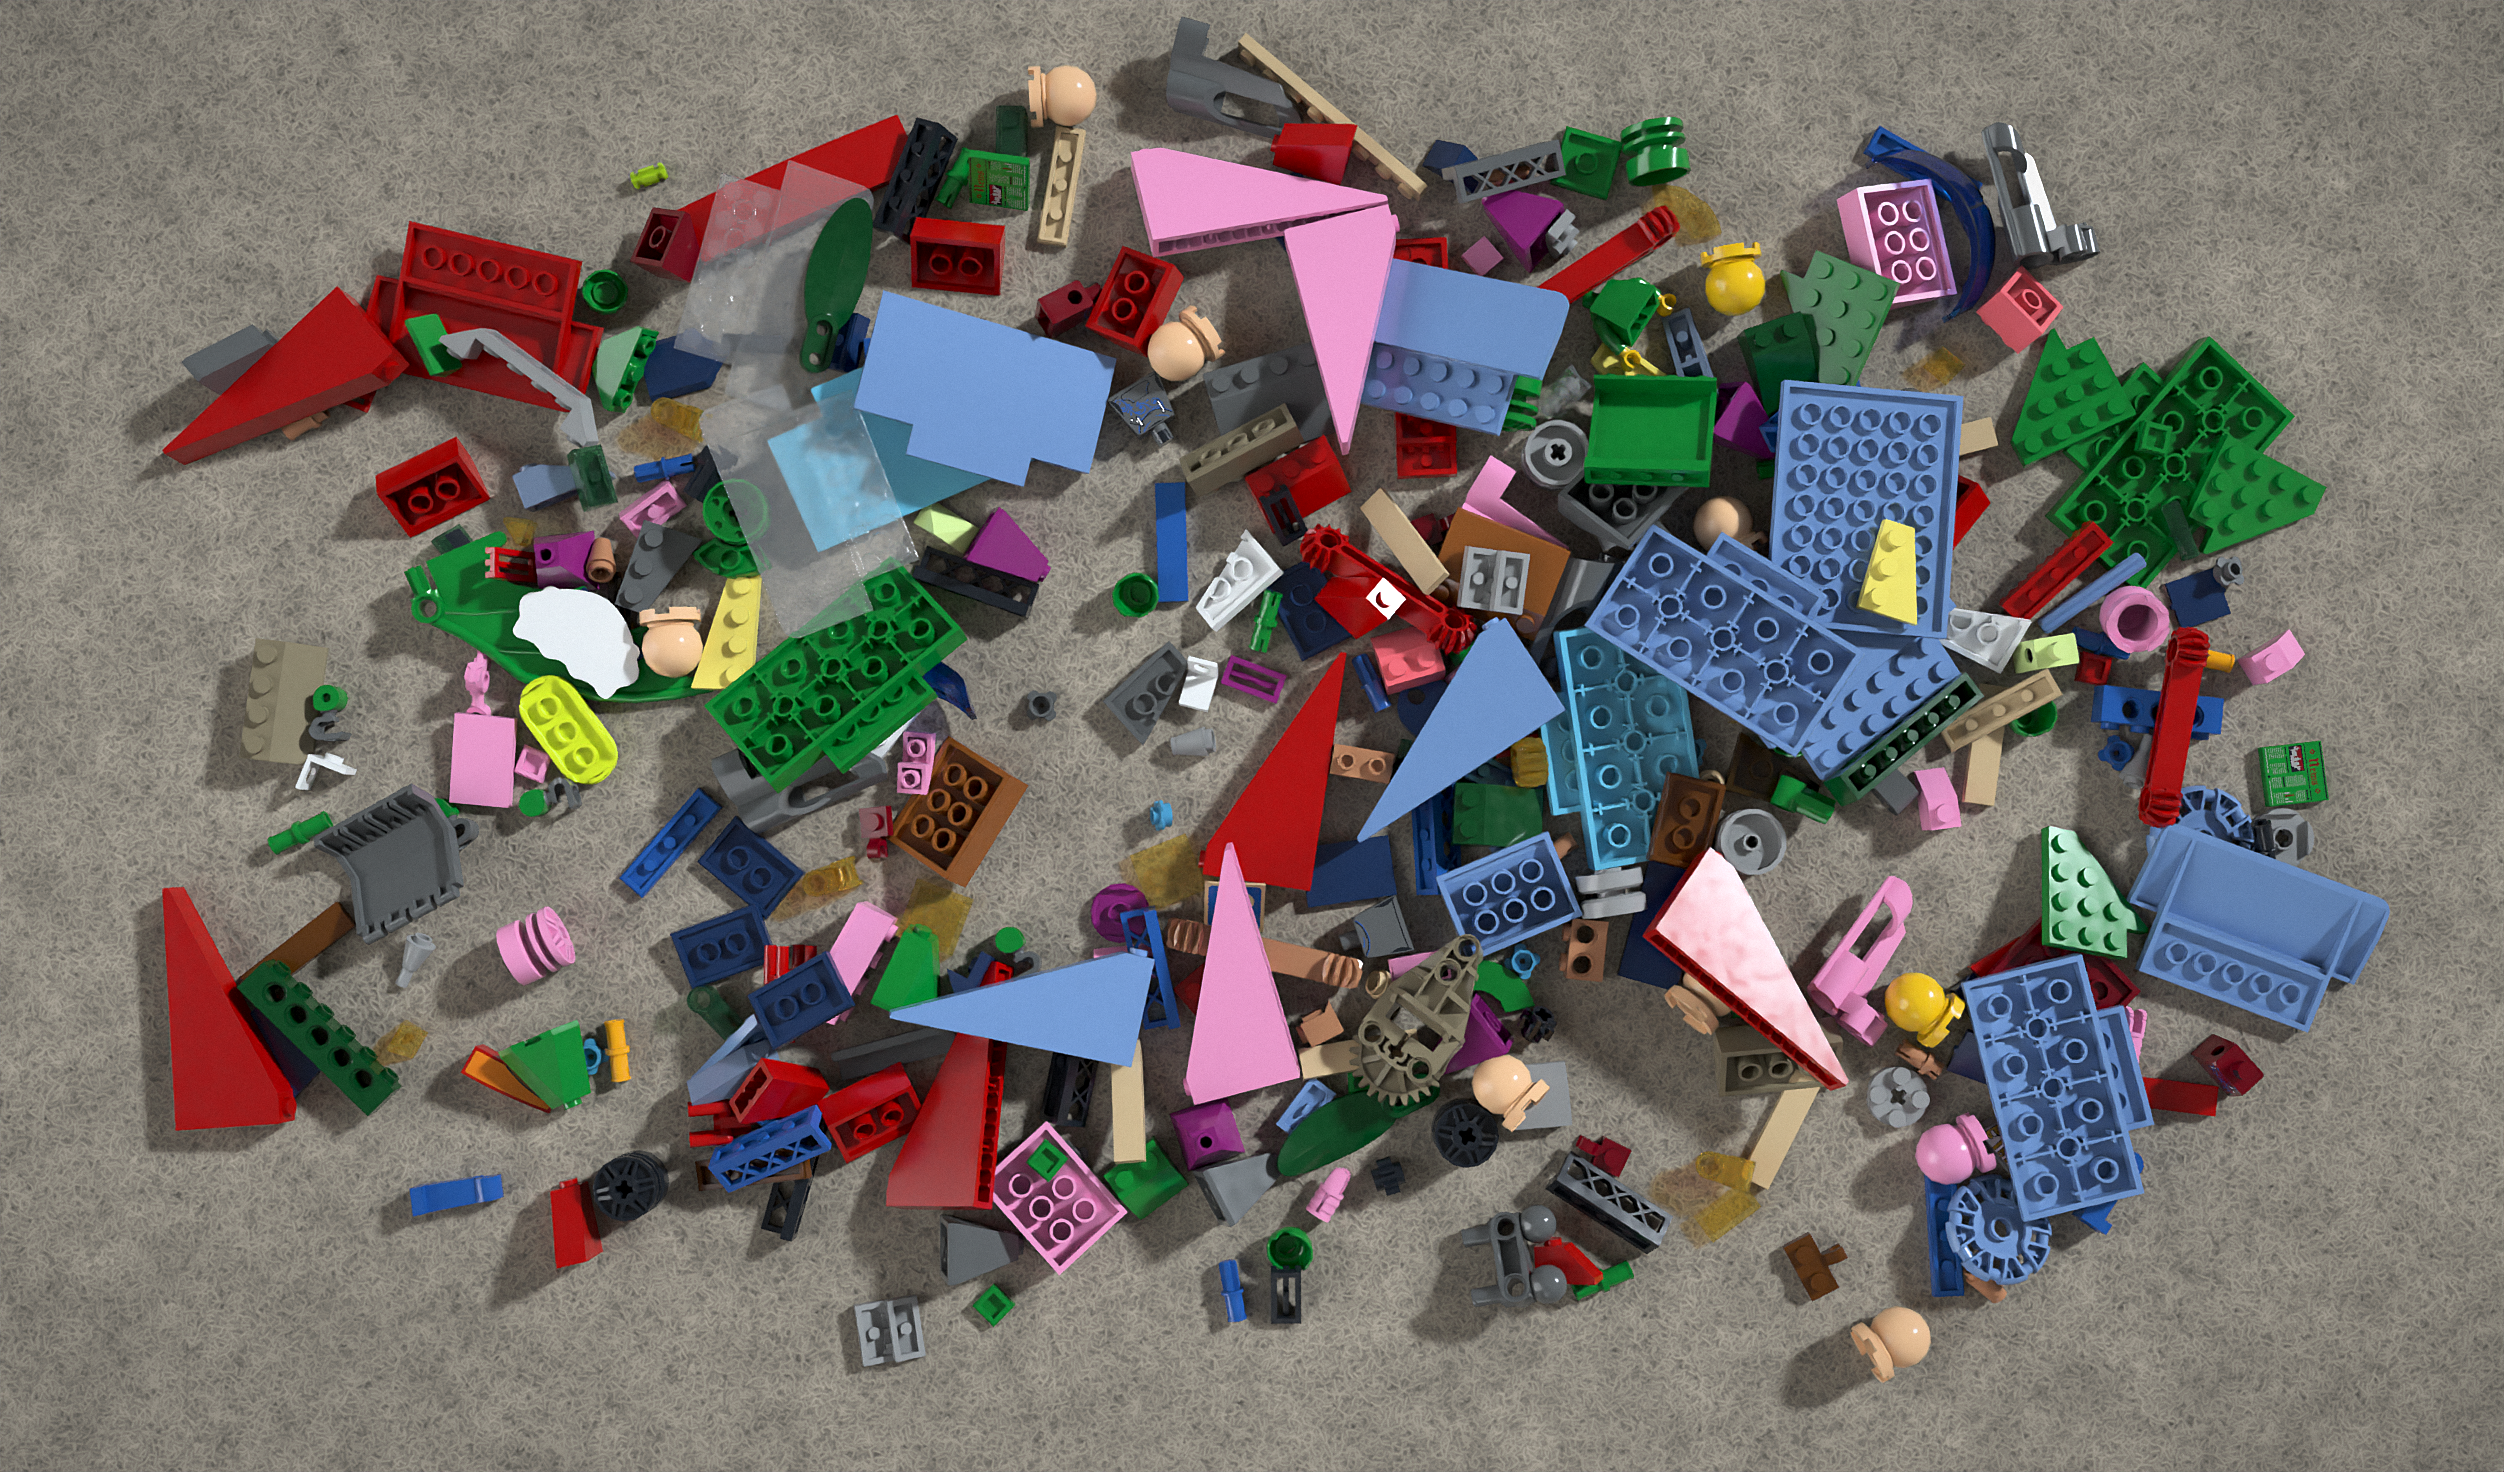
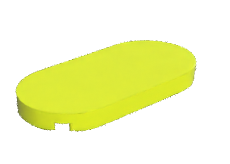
M554 675L542 676L531 681L523 689L520 696L519 713L526 726L560 772L567 779L585 785L599 783L608 777L617 764V746L574 685L568 680Z

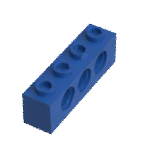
M2109 685L2094 687L2091 722L2101 723L2100 729L2119 730L2120 726H2129L2130 732L2149 734V729L2155 728L2156 720L2152 716V710L2155 706H2159L2161 691ZM2198 696L2190 739L2209 740V736L2221 734L2224 698ZM2125 702L2131 707V714L2128 718L2122 712Z

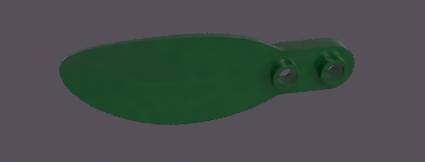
M852 198L846 201L832 214L819 234L809 258L804 282V310L807 327L799 354V363L810 374H819L830 366L839 329L852 315L863 290L871 254L873 221L871 208L862 198ZM818 325L824 327V336L817 333ZM810 354H814L817 356V364H812L810 362Z
M1421 1072L1414 1076L1417 1079H1423L1428 1073ZM1428 1087L1431 1093L1429 1097L1420 1091L1419 1103H1416L1413 1097L1409 1096L1408 1106L1403 1105L1401 1098L1395 1106H1391L1389 1096L1386 1097L1383 1103L1378 1102L1379 1092L1369 1097L1367 1095L1369 1089L1346 1094L1320 1106L1306 1116L1285 1139L1277 1157L1279 1172L1284 1176L1301 1175L1363 1148L1385 1133L1397 1118L1404 1117L1433 1103L1439 1096L1440 1087Z

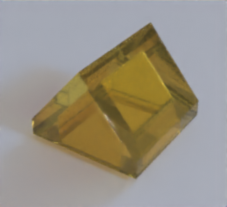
M1941 346L1923 367L1946 386L1966 364L1944 346Z
M503 518V523L516 544L526 548L529 547L538 523L528 519Z
M404 1020L388 1045L387 1051L413 1059L428 1032L410 1021Z

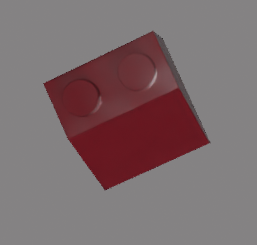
M653 207L630 262L659 278L690 283L698 271V263L702 256L690 214L684 211Z

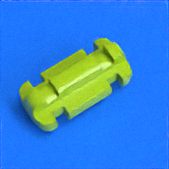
M657 163L658 166L656 167L651 165L639 169L638 173L631 172L630 179L636 189H640V185L646 187L660 182V178L666 180L668 173L663 163Z

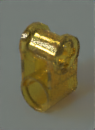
M665 397L657 399L651 406V416L661 426L699 443L703 442L702 434L708 420H712V414ZM665 407H673V416L668 420H662L661 411Z
M850 856L808 872L802 881L805 893L812 897H821L863 885L864 882L859 879L854 864L856 857ZM815 875H820L825 880V886L820 892H815L810 885L811 879Z
M1706 1151L1698 1156L1695 1168L1702 1178L1737 1190L1750 1191L1756 1162L1713 1151ZM1708 1157L1714 1158L1713 1163L1718 1165V1169L1712 1170L1710 1174L1705 1173V1167L1700 1165L1701 1161H1707Z

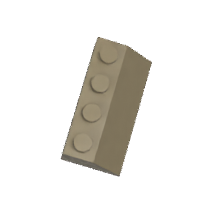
M1283 403L1179 458L1188 483L1199 498L1203 495H1213L1219 491L1220 486L1230 481L1237 482L1243 479L1247 472L1256 467L1264 468L1271 464L1277 456L1283 453L1289 454L1297 450L1300 444L1305 441L1286 404Z
M260 638L255 639L239 758L304 765L308 754H314L316 739L310 735L309 728L313 720L319 717L320 711L316 710L313 706V695L318 687L324 685L329 648Z
M1835 1018L1816 1019L1841 1065L1843 1040ZM1751 1025L1720 1027L1714 1031L1713 1055L1719 1097L1825 1087L1818 1080L1789 1083L1795 1068L1803 1075L1813 1076Z

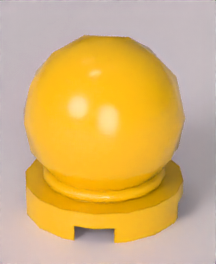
M1744 242L1713 248L1714 254L1709 256L1707 252H1702L1700 254L1701 267L1711 270L1705 280V294L1709 304L1716 311L1727 316H1740L1752 311L1760 303L1765 291V279L1762 270L1754 263L1756 259L1762 256L1760 244L1754 242L1752 243V248H1744Z
M1904 973L1894 978L1885 991L1887 1016L1898 1027L1908 1032H1918V1042L1930 1048L1938 1045L1949 1034L1950 1031L1945 1027L1953 1016L1959 1020L1965 1008L1964 1000L1955 993L1945 996L1943 988L1932 977L1922 973Z

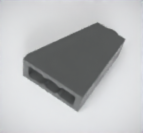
M252 324L190 355L182 363L199 383L221 395L273 347L279 339L270 330L266 329L263 332Z

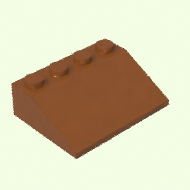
M1457 507L1437 556L1450 575L1429 595L1448 608L1453 604L1459 610L1465 608L1466 615H1472L1474 618L1486 623L1495 617L1499 621L1506 618L1517 635L1534 641L1545 618L1571 550ZM1465 546L1530 554L1522 615L1457 607Z
M948 736L934 758L928 793L926 795H911L893 824L894 835L886 836V838L945 879L966 888L1029 785Z

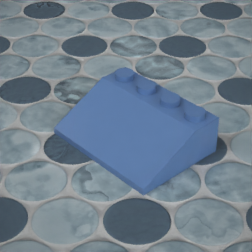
M1548 831L1435 877L1457 936L1459 937L1464 934L1475 936L1483 949V957L1582 916ZM1466 945L1463 947L1466 957H1470L1475 953V946Z

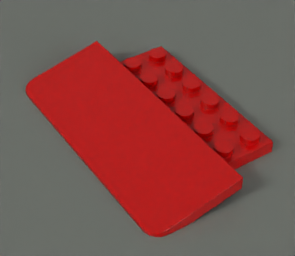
M409 221L399 279L377 275L366 310L367 315L410 364L402 373L568 413L571 410H567L555 402L557 397L549 391L545 393L538 390L531 384V378L525 374L519 375L507 367L508 362L501 356L499 358L494 357L484 349L477 359L464 358L460 360L462 368L446 377L431 376L405 325V320L437 314L447 334L479 328L494 329L584 395L604 331L602 327L572 320L582 261Z

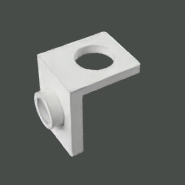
M1188 656V674L1180 696L1179 705L1208 712L1219 676L1218 664Z
M326 753L324 757L308 754L295 788L311 790L320 765L347 775H355L357 769L342 764L343 758L330 753ZM311 770V774H310L309 778H308L307 781H306L307 775H308L309 771Z

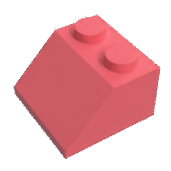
M2021 265L1984 301L1976 313L1987 326H1990L2002 338L2008 347H2011L2019 354L2045 332L2063 309V306Z
M1415 626L1370 638L1387 695L1445 679L1446 669L1440 650H1435V643H1428L1427 634Z

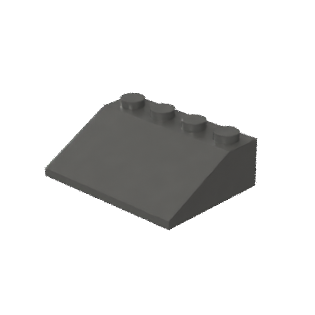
M1311 341L1203 373V381L1220 436L1283 403L1286 404L1305 442L1317 439L1322 435L1327 436L1336 433Z
M1583 469L1558 494V512L1580 529L1629 550L1689 487L1591 484L1585 482Z

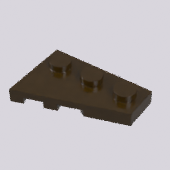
M1739 732L1725 780V785H1727L1725 791L1770 803L1781 775L1799 780L1807 785L1806 788L1815 792L1819 791L1820 786L1781 761L1773 753L1752 741L1744 733Z

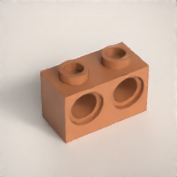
M1334 744L1329 774L1389 784L1394 754Z
M1575 918L1568 921V923H1563L1562 941H1566L1565 953H1560L1558 965L1559 971H1563V977L1595 982L1603 981L1609 922ZM1581 926H1588L1591 930V937L1587 942L1581 943L1577 939V931ZM1579 956H1585L1588 960V967L1583 972H1576L1573 966L1574 960Z

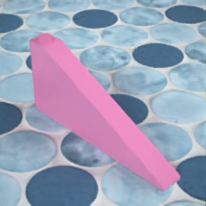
M1153 148L1131 152V172L1153 258L1284 236V229L1388 204L1386 195L1175 150Z
M1388 204L1283 230L1286 251L1342 455L1349 454L1396 246V233L1400 232L1397 215H1391Z
M1233 842L1227 843L1224 851L1186 1078L1183 1079L1186 1095H1192L1194 1105L1300 1077V1064Z

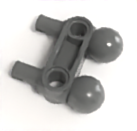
M1531 1205L1525 1208L1522 1213L1500 1212L1494 1217L1489 1218L1487 1225L1461 1230L1463 1244L1466 1248L1491 1243L1493 1246L1498 1276L1497 1285L1471 1289L1472 1302L1475 1308L1501 1303L1505 1308L1514 1306L1525 1308L1537 1301L1543 1304H1553L1564 1296L1567 1289V1279L1562 1270L1554 1265H1541L1533 1271L1528 1241L1543 1243L1549 1240L1555 1233L1556 1218L1549 1208L1543 1205ZM1507 1224H1514L1513 1232L1508 1236H1502L1503 1227ZM1518 1283H1523V1293L1520 1296L1513 1297V1287Z

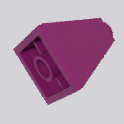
M1509 190L1483 197L1482 205L1486 215L1524 269L1531 273L1549 252L1546 245V234L1565 212L1564 204L1558 200L1517 190Z
M1746 381L1721 383L1717 388L1720 397L1716 401L1713 443L1758 459H1772L1776 452H1770L1759 429V426L1769 420V417L1750 384Z
M1000 507L992 510L963 557L968 562L1037 582V580L1043 582L1051 570V567L1047 565L1049 562L1047 558Z
M594 531L534 537V553L539 589H544L548 586H554L559 590L586 586L589 591L600 590V583L591 580L585 570L593 541L595 540Z
M1478 992L1472 995L1471 1009L1464 1034L1466 1041L1462 1045L1463 1047L1452 1057L1443 1075L1505 1055L1509 1052L1514 1041L1513 1036ZM1440 1037V1039L1437 1041V1043H1436V1044L1434 1045V1047L1431 1049L1432 1052H1433V1051L1436 1049V1047L1440 1044V1042H1441L1442 1039H1443L1442 1037Z
M1227 1097L1200 1103L1169 1114L1188 1171L1245 1153ZM1208 1136L1212 1141L1205 1142L1201 1138Z

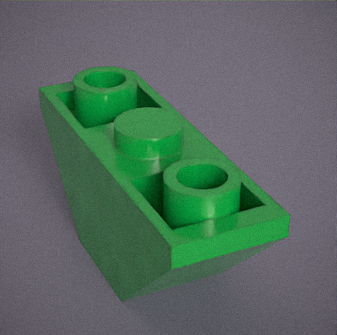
M637 326L602 342L592 366V371L604 409L625 413L631 405L638 381L644 375L646 362L656 346L658 331Z

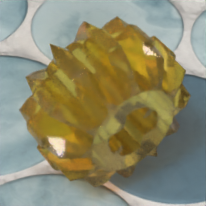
M1522 738L1513 744L1510 750L1513 779L1518 787L1534 788L1545 785L1549 776L1546 746L1541 738Z

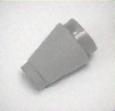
M1201 727L1177 737H1171L1173 755L1209 756V753L1216 752V740L1213 729Z

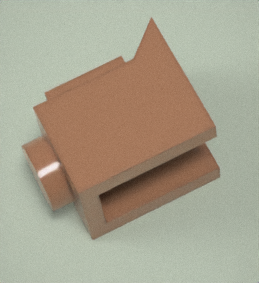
M1327 1000L1324 1011L1320 1007L1302 1016L1303 1021L1300 1022V1026L1296 1027L1303 1044L1309 1041L1312 1048L1344 1032L1329 1000Z

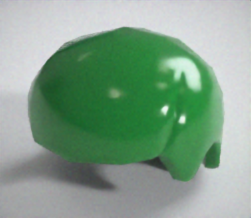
M608 269L597 270L590 274L583 282V300L591 311L601 315H613L625 306L628 299V286L618 273Z
M1137 572L1126 574L1117 581L1112 592L1113 605L1124 617H1144L1156 608L1159 600L1158 585L1146 574Z
M2051 701L2012 721L2008 725L2014 733L2023 737L2040 736L2053 729L2058 718L2057 706Z
M1292 1226L1280 1228L1274 1231L1267 1241V1258L1278 1269H1283V1266L1295 1269V1265H1301V1270L1305 1271L1313 1260L1312 1242L1306 1232L1300 1228Z

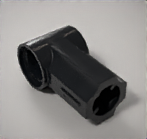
M710 441L700 453L698 458L699 465L683 492L703 503L709 490L723 479L729 477L731 474L729 470L732 466H736L738 456Z

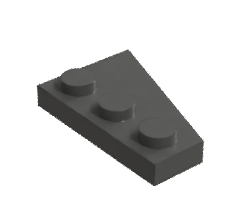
M644 520L614 605L637 613L648 610L703 540Z
M1168 641L1103 700L1106 706L1143 746L1188 667L1187 660Z

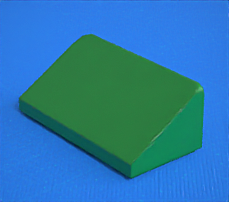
M437 314L405 320V325L431 376L446 377L462 368L461 361L450 355L446 351L448 347L439 341L442 335L448 334Z

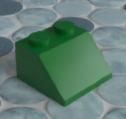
M1155 1136L1146 1141V1162L1114 1164L1104 1173L1105 1179L1120 1200L1140 1220L1189 1185Z

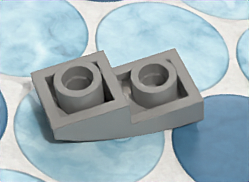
M1566 209L1546 234L1548 251L1555 259L1561 253L1567 256L1578 243L1574 238L1580 231L1571 224L1576 216L1568 209Z

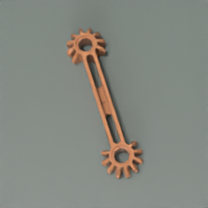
M1170 918L1168 919L1167 927L1165 926L1163 944L1166 947L1179 951L1207 956L1212 926L1186 919ZM1261 937L1271 971L1343 988L1353 989L1358 987L1363 972V963L1359 959Z

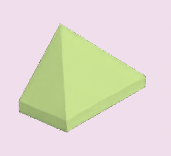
M939 503L921 509L913 522L962 554L966 552L979 531V528Z

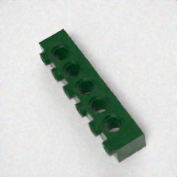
M1966 672L1958 675L1825 780L1823 782L1841 807L1860 800L1982 699L1984 695Z
M275 959L264 961L237 988L367 1116L377 1112L403 1087L398 1082L399 1076L389 1067L384 1068L376 1060L378 1058L377 1054L368 1046H362L355 1039L356 1034L347 1025H341L333 1017L335 1014L332 1009L324 1003H319L312 996L313 992L306 984L297 982L290 975L291 970L285 963ZM277 985L281 986L284 990V998L282 1000L275 995V987ZM298 1006L302 1007L306 1012L305 1021L297 1017L296 1010ZM319 1028L326 1030L328 1034L327 1042L319 1039ZM341 1049L349 1053L350 1061L348 1064L340 1059L339 1053ZM362 1071H366L371 1075L370 1085L362 1081Z

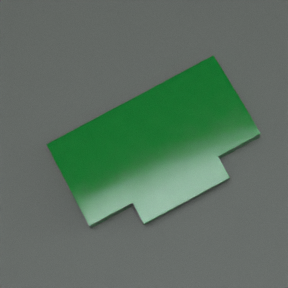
M2210 336L2198 339L2164 379L2160 378L2144 362L2139 363L2121 383L2123 390L2137 413L2136 416L2062 451L2083 473L2049 510L2045 517L2069 538L2072 537L2074 531L2082 527L2084 522L2094 521L2114 542L2096 559L2107 571L2132 554H2140L2147 565L2124 581L2123 584L2126 586H2138L2146 589L2199 528L2200 525L2186 519L2183 515L2221 435H2229L2264 453L2295 417ZM2147 420L2173 427L2167 456L2160 457L2134 451L2140 421Z
M891 555L706 703L704 707L779 794L825 755L828 756L842 774L846 773L934 701L938 695L922 676L968 639L961 627L912 577L902 564Z

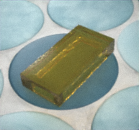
M1741 1181L1696 1214L1694 1219L1711 1242L1714 1243L1761 1208V1206Z

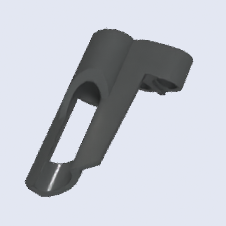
M1181 17L1171 53L1170 71L1166 86L1167 103L1170 108H1173V111L1271 139L1274 138L1275 134L1281 135L1285 123L1305 124L1304 118L1296 104L1286 99L1281 84L1204 56L1209 43L1207 33L1210 24ZM1226 91L1272 104L1278 115L1279 128L1222 113L1221 110Z
M2001 122L1985 127L1981 131V135L1998 192L2000 218L2013 265L2016 268L2022 265L2026 270L2045 265H2062L2078 262L2100 254L2093 226H2088L2086 222L2067 226V224L2056 226L2033 158L2025 153L2018 132L2012 126ZM1998 152H2011L2026 205L2013 209Z
M1600 552L1597 559L1568 558L1530 651V656L1546 680L1559 677L1556 656L1541 660L1555 625L1566 614L1577 609L1587 614L1584 627L1626 564L1624 560L1604 552Z
M738 748L711 761L712 769L728 798L737 806L741 820L755 833L767 831L887 780L885 761L870 752L851 768L858 774L860 779L807 801L800 785L838 769L827 755L779 794Z

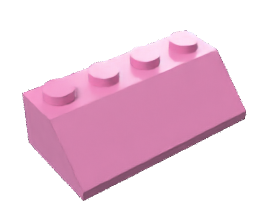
M868 901L856 904L830 951L852 999L856 994L861 996L869 983V980L865 978L870 968H877L884 956V953L880 952L885 941L890 943L899 929L895 925L898 918ZM854 1007L826 1023L835 1026L841 1020L846 1022Z

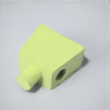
M2074 633L2020 642L2012 654L2015 674L2079 663ZM2028 649L2032 652V662L2028 659Z

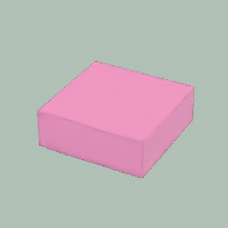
M1485 236L1461 256L1473 272L1482 277L1504 259Z
M524 744L513 772L539 783H544L552 759L546 752Z

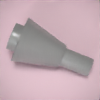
M2143 735L2138 751L2134 753L2119 774L2123 784L2129 788L2141 789V787H2144L2153 739L2152 735Z
M415 933V935H408L406 937L402 969L395 982L398 986L406 988L413 973L417 971L435 950L436 946L432 943L431 937L423 933Z

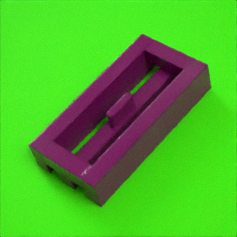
M1231 655L1221 684L1277 704L1287 676ZM1235 663L1278 679V684L1275 685L1232 669ZM1233 675L1274 690V695L1272 696L1231 681L1229 676Z

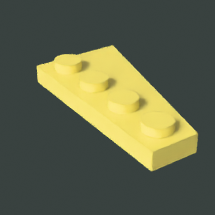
M762 574L751 578H727L702 658L691 686L692 689L723 691L755 665Z

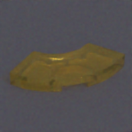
M1654 185L1651 187L1654 206L1666 205L1669 210H1672L1678 219L1677 221L1687 229L1691 240L1720 235L1722 233L1719 221L1710 206L1705 201L1688 192L1689 190L1673 185Z

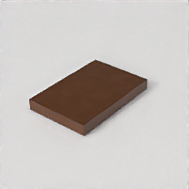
M1667 771L1646 859L1687 869L1696 855L1710 847L1712 848L1727 785Z

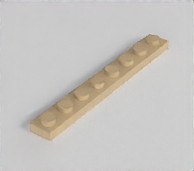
M1247 33L1238 41L1240 58L1250 67L1255 64L1263 71L1261 74L1265 79L1281 84L1283 89L1286 90L1284 92L1285 96L1296 105L1299 102L1308 109L1307 114L1315 122L1354 124ZM1357 126L1352 146L1353 153L1362 161L1368 159L1376 166L1375 171L1383 179L1388 180L1391 178L1399 185L1397 189L1403 196L1408 199L1413 197L1419 201L1426 193L1428 185Z

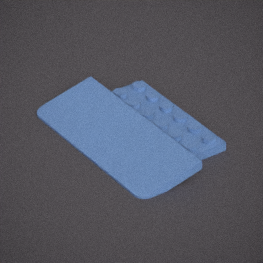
M1393 258L1360 404L1500 436L1518 376L1542 381L1569 311L1567 297L1556 291Z
M1950 597L1948 613L1957 607ZM1829 630L1864 651L1865 656L1801 749V753L1820 780H1825L1961 674L1939 639ZM1759 736L1769 749H1774L1775 747H1777L1768 740Z
M2181 824L2167 825L2160 831L2126 898L2127 902L2157 912L2135 969L2307 1033L2330 978L2334 977L2347 983L2355 984L2378 943L2390 914L2389 906L2382 898Z

